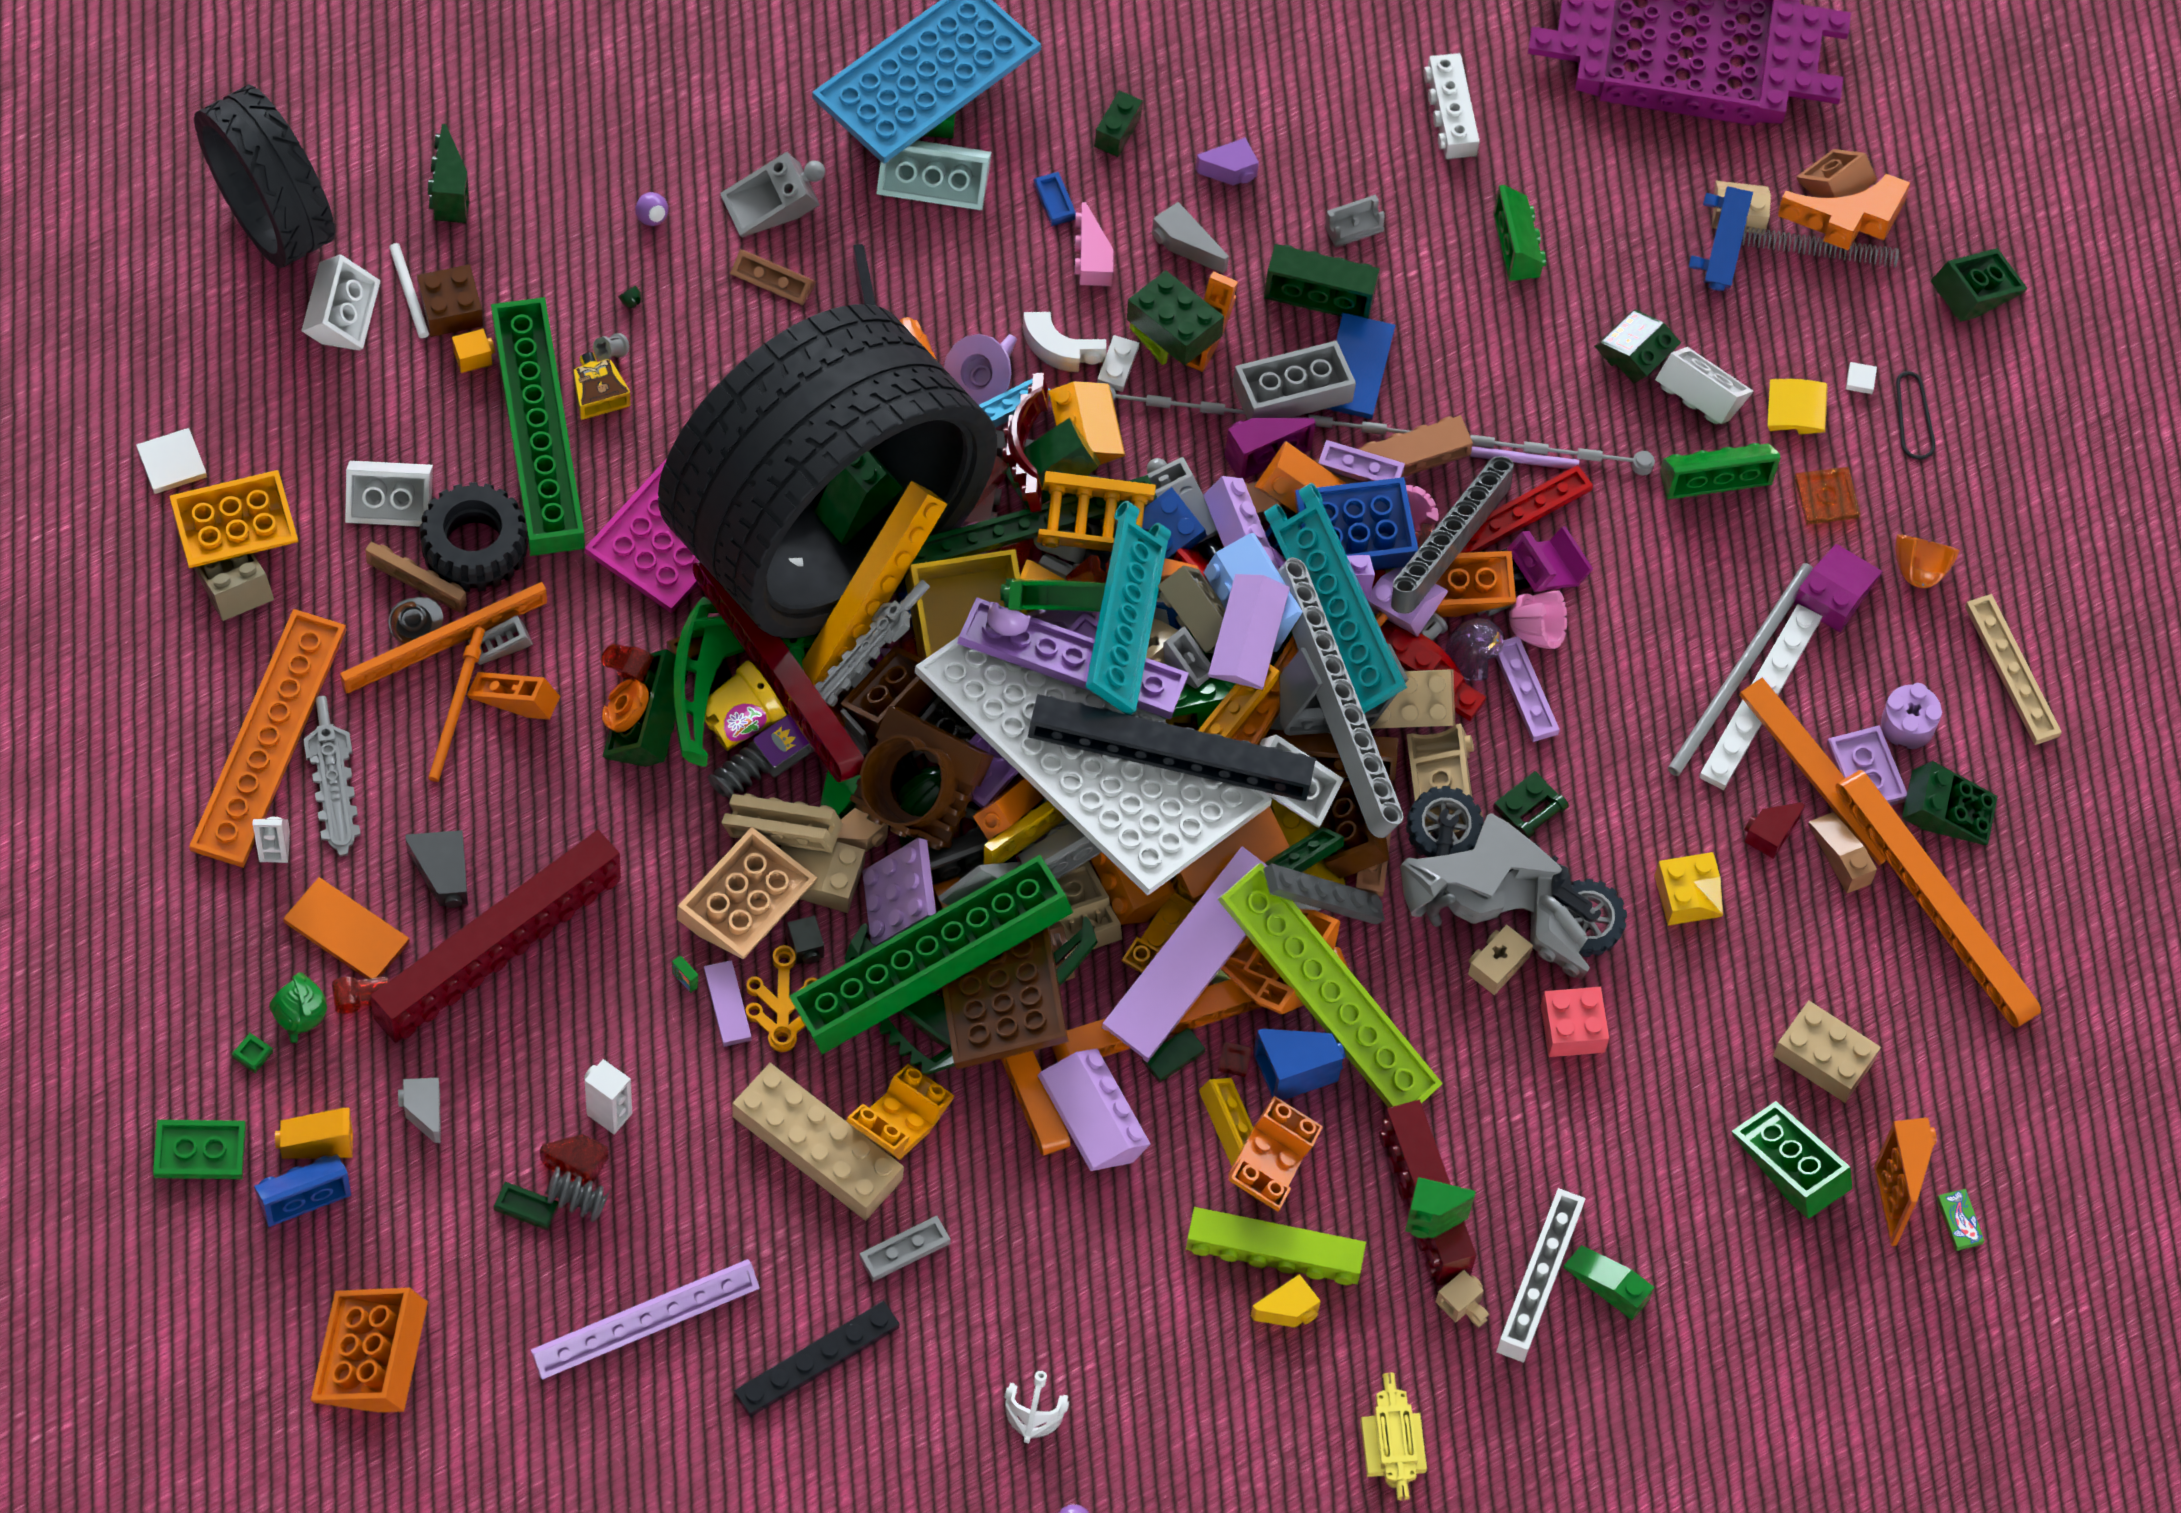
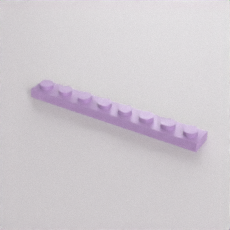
M747 1259L531 1349L541 1379H545L760 1289L752 1264Z

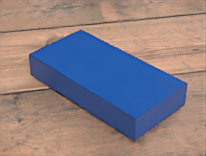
M1059 171L1033 179V185L1051 227L1076 219V211Z

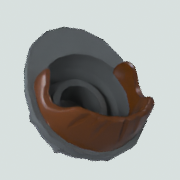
M415 597L399 602L391 610L388 618L390 633L398 642L405 644L440 628L443 622V613L438 603L430 598Z

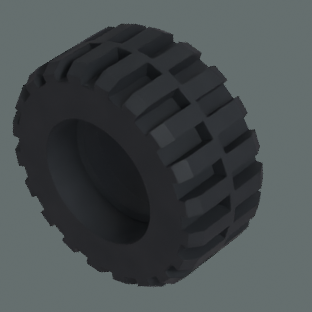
M469 482V486L463 487L462 484L454 485L453 490L448 491V489L440 492L439 499L433 498L428 504V510L423 512L421 517L422 524L420 525L422 555L425 558L427 568L437 573L446 582L456 583L467 592H470L471 588H478V592L486 591L488 586L492 585L493 588L502 585L501 580L503 579L506 581L510 580L514 576V569L517 571L522 566L523 557L526 556L527 552L525 517L522 510L519 509L516 500L512 497L508 499V493L504 490L498 489L496 491L494 490V485L486 483L484 486H478V482ZM469 523L485 524L499 533L498 539L492 545L479 551L462 550L448 541L449 536L454 530Z

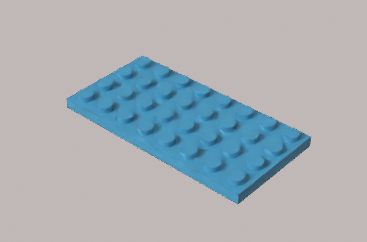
M940 0L812 92V99L885 164L1041 50V43L993 0Z

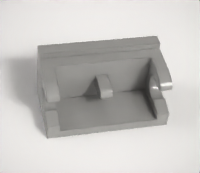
M1376 195L1327 211L1325 229L1335 248L1384 231L1385 216L1383 211H1378L1379 200Z

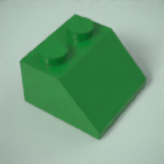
M1418 1177L1405 1231L1418 1238H1435L1460 1224L1469 1217L1476 1191Z

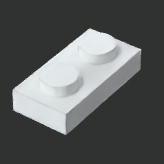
M1114 335L1097 383L1109 384L1114 390L1123 392L1139 349V342Z

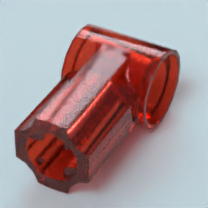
M388 976L357 980L354 977L335 979L332 982L335 1011L341 1014H349L358 1011L362 1006L372 1005L370 995L388 983Z

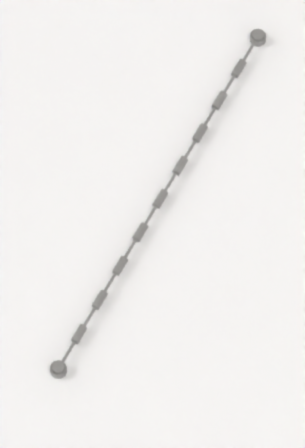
M1110 386L1113 402H1115V398L1143 401L1146 402L1147 406L1170 408V405L1199 408L1200 412L1224 415V412L1245 414L1243 410L1225 408V404L1201 401L1200 405L1171 401V397L1147 395V398L1119 395ZM1308 416V418L1315 420V426L1332 428V425L1361 428V432L1386 435V432L1402 434L1411 432L1409 430L1387 428V424L1363 421L1361 425L1333 421L1332 417ZM1470 435L1473 446L1494 448V445L1522 448L1523 452L1548 455V452L1577 455V459L1601 462L1603 458L1632 462L1633 471L1639 475L1650 474L1655 463L1653 455L1648 451H1640L1634 455V458L1603 455V451L1578 448V451L1549 448V444L1524 441V445L1498 442L1495 441L1494 437Z

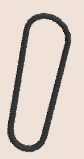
M1902 372L1896 379L1901 446L1909 457L1919 460L1926 459L1935 451L1936 442L1921 377L1914 372ZM1906 375H1911L1918 380L1932 443L1931 450L1921 456L1910 453L1905 445L1900 380Z

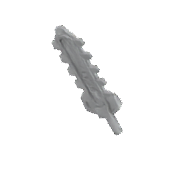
M923 579L900 604L896 600L893 603H883L871 619L873 621L870 624L871 630L865 636L861 635L856 639L857 645L852 651L847 650L841 655L843 661L837 667L833 666L827 671L829 676L824 682L819 681L815 685V688L827 705L834 707L842 690H849L852 685L851 680L857 674L862 675L866 670L865 665L871 658L877 659L880 655L879 649L885 643L890 644L892 641H897L910 629V618L912 615L908 611L930 588Z
M318 696L316 697L319 726L304 738L306 760H310L311 764H317L318 772L312 774L313 783H320L321 791L315 793L316 802L323 803V810L318 812L319 821H324L326 824V829L320 831L321 839L328 841L329 845L336 849L339 856L342 857L348 855L349 848L353 845L355 837L361 835L359 825H354L352 818L358 816L357 807L350 805L349 800L355 797L354 787L347 786V780L352 778L351 768L344 766V761L349 759V754H352L350 733L330 724L327 697Z

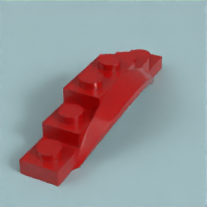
M1383 623L1380 627L1387 644H1391L1404 669L1407 671L1453 670L1455 712L1471 721L1485 703L1486 696L1466 684L1464 676L1457 665L1434 641L1421 633L1417 637L1393 623Z

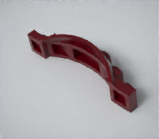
M1044 373L1033 374L1032 385L1028 386V394H1021L1020 404L1016 406L1014 415H1009L1008 427H1004V438L1007 447H1003L1004 463H1009L1013 481L1018 482L1023 501H1028L1031 512L1042 511L1043 489L1038 472L1025 456L1024 449L1028 433L1034 421L1041 412L1048 411L1049 390Z

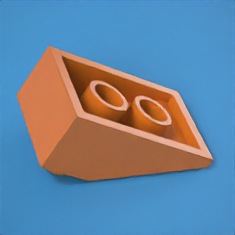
M1512 551L1459 553L1435 583L1446 589L1448 593L1434 613L1441 617H1459L1514 605L1516 603Z

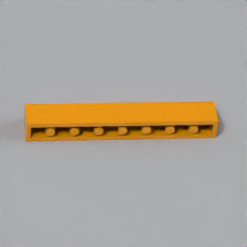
M912 481L910 482L802 661L803 669L814 686L819 681L824 682L829 676L827 671L833 666L837 667L843 661L841 655L847 650L852 651L857 645L856 639L861 635L865 636L871 630L870 624L873 622L871 619L883 603L889 602L934 528L947 503L932 491Z

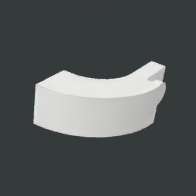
M1024 312L1023 333L1025 340L1033 353L1046 364L1064 371L1079 372V363L1097 364L1104 362L1107 349L1106 339H1071L1063 336L1055 329L1051 321V312Z

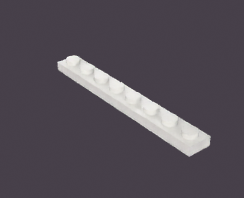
M1797 604L1753 683L1763 677L1774 692L1779 695L1818 627L1822 616ZM1743 700L1699 776L1700 779L1722 790L1726 788L1762 725L1761 721Z

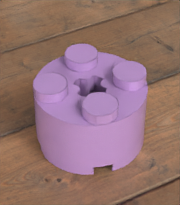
M1922 683L1904 685L1895 689L1890 694L1882 713L1881 729L1883 734L1891 743L1897 746L1898 744L1907 746V749L1923 747L1932 739L1942 715L1940 702Z

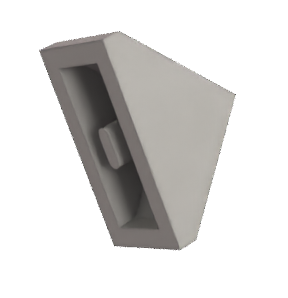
M1185 626L1163 642L1165 664L1188 672L1186 684L1193 688H1198L1210 678L1208 673L1211 663Z

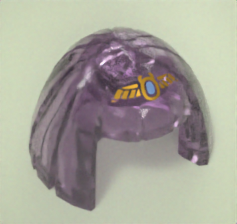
M1473 618L1462 622L1453 630L1447 640L1445 652L1457 665L1464 679H1473L1474 681L1486 680L1488 678V660L1501 653L1504 647L1505 635L1500 627L1492 621Z

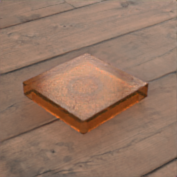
M1849 467L1795 474L1794 479L1806 525L1857 519L1860 517L1861 513Z

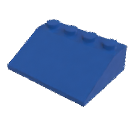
M1404 477L1317 487L1322 496L1324 508L1347 556L1370 555L1375 571L1405 567L1418 551ZM1295 490L1298 514L1306 509V505L1299 494V490ZM1305 523L1300 526V529L1305 527Z

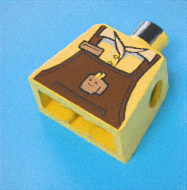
M592 352L583 354L579 358L582 366L574 369V383L581 420L631 406L629 388L613 362L609 359L598 362L595 354Z

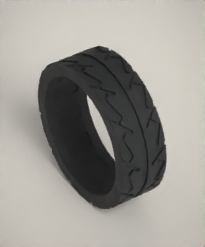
M248 84L223 97V100L220 99L195 113L194 125L197 138L214 180L240 226L269 262L278 268H283L306 256V252H313L334 240L336 234L334 219L314 168L287 122L258 88Z

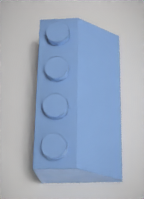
M1250 533L1217 551L1203 572L1225 609L1235 574L1264 575L1286 585L1254 533ZM1290 590L1273 652L1279 650L1302 614V610Z

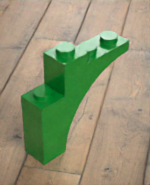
M1008 578L1006 579V584H1001L1000 600L1004 601V607H1008L1010 610L1039 609L1100 612L1106 583Z

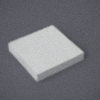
M189 428L136 445L154 494L207 478L206 470Z

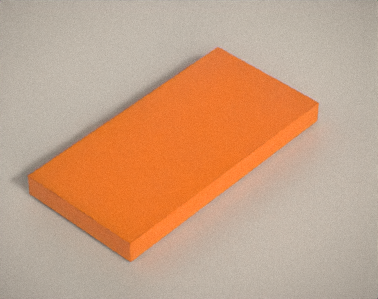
M320 877L317 878L283 918L286 925L373 984L379 980L410 943L409 937Z

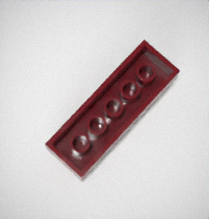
M1420 1099L1387 1108L1385 1118L1382 1120V1130L1379 1131V1138L1382 1147L1388 1148L1390 1157H1388L1389 1166L1393 1174L1397 1173L1399 1179L1398 1191L1401 1199H1406L1409 1206L1407 1215L1409 1216L1418 1177L1451 1184ZM1464 1221L1435 1238L1416 1237L1420 1251H1425L1428 1259L1426 1261L1427 1272L1430 1278H1435L1437 1286L1449 1283L1463 1270L1471 1276L1477 1255Z

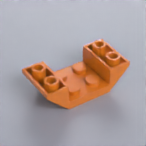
M1274 1096L1248 1135L1228 1173L1229 1181L1271 1208L1279 1211L1291 1190L1289 1185L1301 1161L1313 1147L1323 1126Z

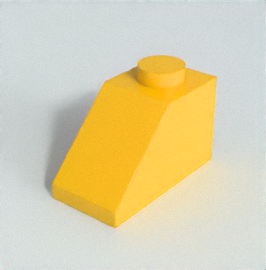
M1299 1274L1254 1304L1251 1317L1254 1321L1296 1327L1302 1322L1306 1325L1318 1316L1321 1301Z

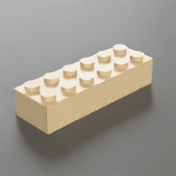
M769 1063L732 1103L733 1118L865 1221L903 1180V1165L851 1127L844 1119L772 1063Z

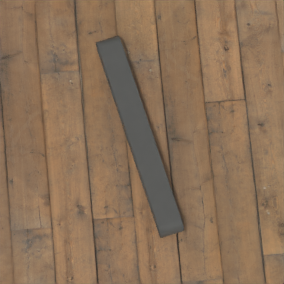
M1497 456L1487 463L1395 578L1391 597V608L1394 611L1405 614L1416 609L1508 493L1512 485L1514 468L1511 459Z

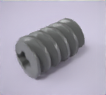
M751 741L748 744V748H742L739 754L731 757V761L723 763V768L719 767L714 771V775H708V780L720 795L731 799L734 790L739 794L744 793L742 783L749 788L753 786L750 779L751 776L757 781L761 779L759 770L765 774L770 772L767 766L768 761L755 743Z
M556 1167L545 1192L548 1193V1203L551 1204L556 1198H559V1208H562L568 1202L570 1203L569 1212L573 1213L580 1207V1217L583 1218L588 1212H591V1221L595 1222L605 1205L610 1191L603 1196V1186L601 1185L595 1191H592V1181H588L582 1187V1177L578 1176L571 1182V1172L567 1171L560 1177V1168Z

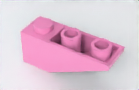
M1082 202L1081 213H1076L1075 229H1080V235L1075 236V251L1080 252V258H1075V274L1080 275L1079 285L1112 286L1113 248L1086 202Z

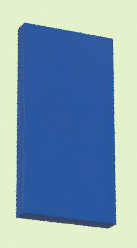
M1343 313L1336 341L1353 375L1356 386L1353 402L1327 408L1328 410L1373 419L1395 330L1394 324Z

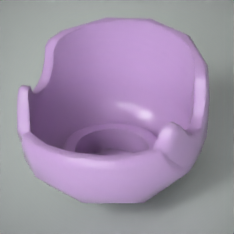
M997 602L990 603L987 614L990 627L1002 636H1017L1025 632L1031 618L1030 615L1027 616L1017 610L1002 608Z

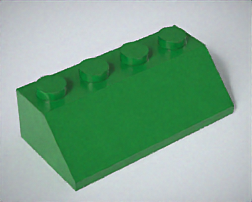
M1752 443L1746 447L1739 448L1724 447L1710 452L1702 450L1694 454L1682 456L1673 454L1663 458L1660 475L1667 500L1767 486L1773 484L1781 457L1780 453L1769 443Z

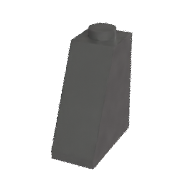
M463 830L405 835L407 853L438 905L456 908L462 904H468Z

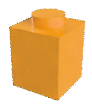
M484 329L452 337L453 352L461 373L492 365V354L496 353L492 338L486 337Z

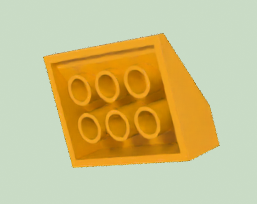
M278 470L170 495L174 520L189 568L298 542Z

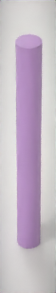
M1472 446L1470 457L1483 459L1504 456L1511 459L1514 463L1571 469L1576 465L1579 466V460L1475 446Z

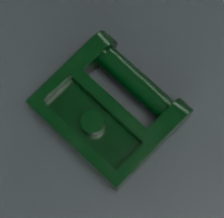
M1534 771L1494 802L1493 808L1509 824L1529 839L1534 835V831L1556 813L1565 811L1569 804L1565 797L1558 794ZM1546 800L1550 803V805L1528 822L1522 820Z

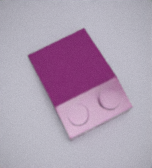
M1251 418L1244 422L1238 421L1228 429L1224 456L1236 476L1244 480L1266 470L1285 441L1302 453L1311 450L1316 422L1313 418Z
M1835 544L1802 583L1793 605L1797 606L1799 604L1821 615V622L1841 632L1883 571L1840 545Z

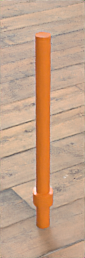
M481 627L474 628L470 644L465 647L463 659L465 660L428 777L433 782H439L475 663L479 662L482 653L480 646L485 629Z

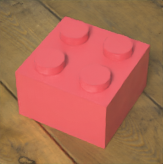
M1601 987L1544 991L1540 1006L1548 1056L1559 1057L1605 1053L1609 1042V1033Z

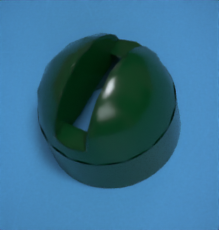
M636 285L618 296L622 304L628 308H635L642 301L641 292Z

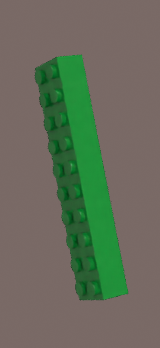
M545 297L491 304L492 323L530 556L585 549L584 528Z
M1038 855L807 985L789 997L821 1054H824L1067 917L1073 911L1066 894L1041 855Z

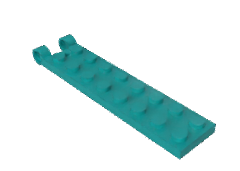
M1309 483L1299 490L1306 509L1287 519L1282 508L1275 504L1264 511V514L1286 561L1288 558H1297L1307 567L1365 714L1403 691L1407 686L1324 508L1322 496L1313 483ZM1305 523V527L1300 529V526Z
M1124 501L1117 508L1114 516L1118 524L1086 688L1123 713L1131 715L1136 712L1158 597V585L1161 581L1171 531L1160 523L1154 524L1148 532L1136 524L1140 512L1139 508L1129 501Z

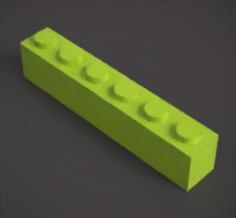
M1194 1207L1186 1250H1190L1199 1256H1207L1208 1254L1220 1256L1221 1259L1228 1262H1235L1237 1260L1249 1262L1251 1266L1258 1268L1274 1267L1280 1272L1288 1274L1294 1272L1303 1273L1312 1279H1333L1341 1285H1358L1366 1242Z

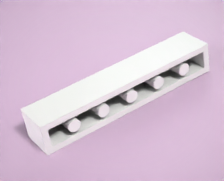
M1558 1188L1501 1336L1497 1353L1524 1363L1586 1198Z

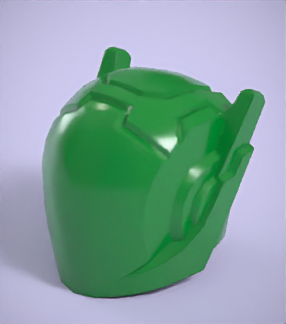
M302 972L292 977L293 981L280 989L269 1004V1008L276 1021L287 1030L291 1043L298 1042L299 1033L315 1028L323 1020L327 1011V1001L322 990Z

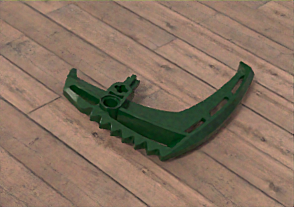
M1087 916L1083 918L1082 929L1054 952L1055 964L1057 966L1073 950L1056 969L1059 987L1098 943L1093 926ZM866 923L859 928L850 942L844 958L846 964L875 948L868 940L869 927ZM930 993L898 1011L925 1035L945 1048V1050L931 1059L913 1047L888 1018L879 1022L881 1023L880 1034H890V1046L900 1045V1056L911 1055V1066L922 1065L923 1075H929L955 1066L944 998Z

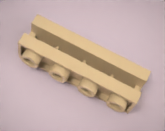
M732 794L729 804L733 809V813H725L722 820V825L730 837L741 839L753 827L773 844L832 853L843 825L836 811L829 806L821 805L820 807H815L799 801L789 803L783 802L778 798L763 799L752 794Z

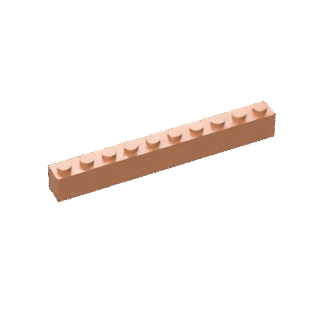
M1460 415L1454 418L1451 416L1445 417L1438 423L1429 426L1420 425L1413 431L1405 434H1393L1388 439L1380 442L1371 441L1358 449L1405 463L1401 476L1405 477L1471 455L1473 442ZM1332 473L1347 484L1362 482ZM1257 482L1245 483L1261 523L1267 522L1264 511L1275 504H1278L1284 513H1290L1289 510L1254 487Z

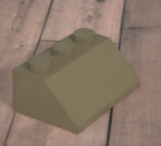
M1183 565L1158 585L1162 592L1160 598L1169 608H1174L1178 614L1176 620L1181 627L1185 626L1186 629L1190 630L1194 636L1193 639L1202 652L1214 654L1226 609L1199 569Z

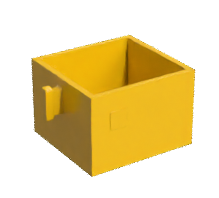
M1015 549L910 565L905 578L907 593L909 594L922 579L930 586L910 609L919 658L925 660L960 635L976 597L989 602H997L1000 606L1004 607V601L1000 600L1001 584H1006V579L1008 578L1021 579ZM1017 610V611H1019V612H1021V613L1027 615L1026 610Z

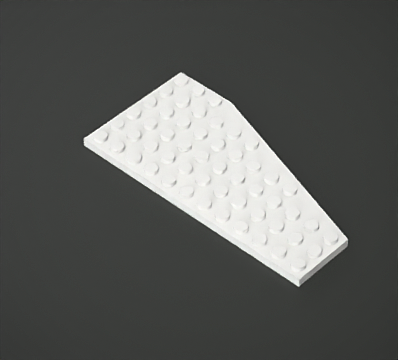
M959 636L915 666V673L1146 895L1151 894L1271 805L1272 799L1262 791L1028 738L1037 694L1054 696L1057 699L1080 702L1096 708H1106L1114 712L1125 713L1089 690L957 644ZM1136 708V712L1131 714L1153 721L1165 722L1166 720L1139 708Z

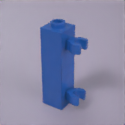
M1727 186L1724 197L1710 193L1705 194L1703 205L1721 209L1710 258L1705 259L1691 255L1688 268L1706 271L1704 283H1708V288L1724 291L1725 287L1730 288L1732 285L1753 196L1751 191Z

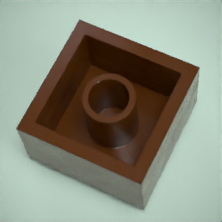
M470 264L417 275L418 292L430 337L483 326L482 307Z

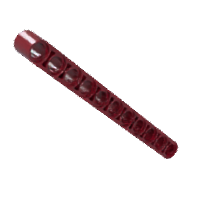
M700 561L693 563V574L697 583L766 679L833 778L840 783L860 775L861 767L865 760L862 753L779 636L775 637L761 630Z

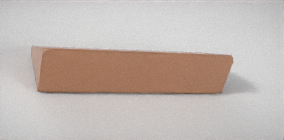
M740 249L730 272L733 276L801 305H804L816 284V281L742 249Z

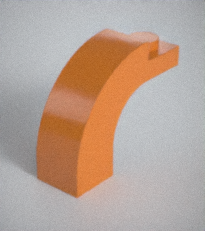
M1213 271L1209 277L1204 301L1224 316V333L1236 300L1235 292L1238 281ZM1220 339L1189 362L1187 366L1203 372L1212 358Z

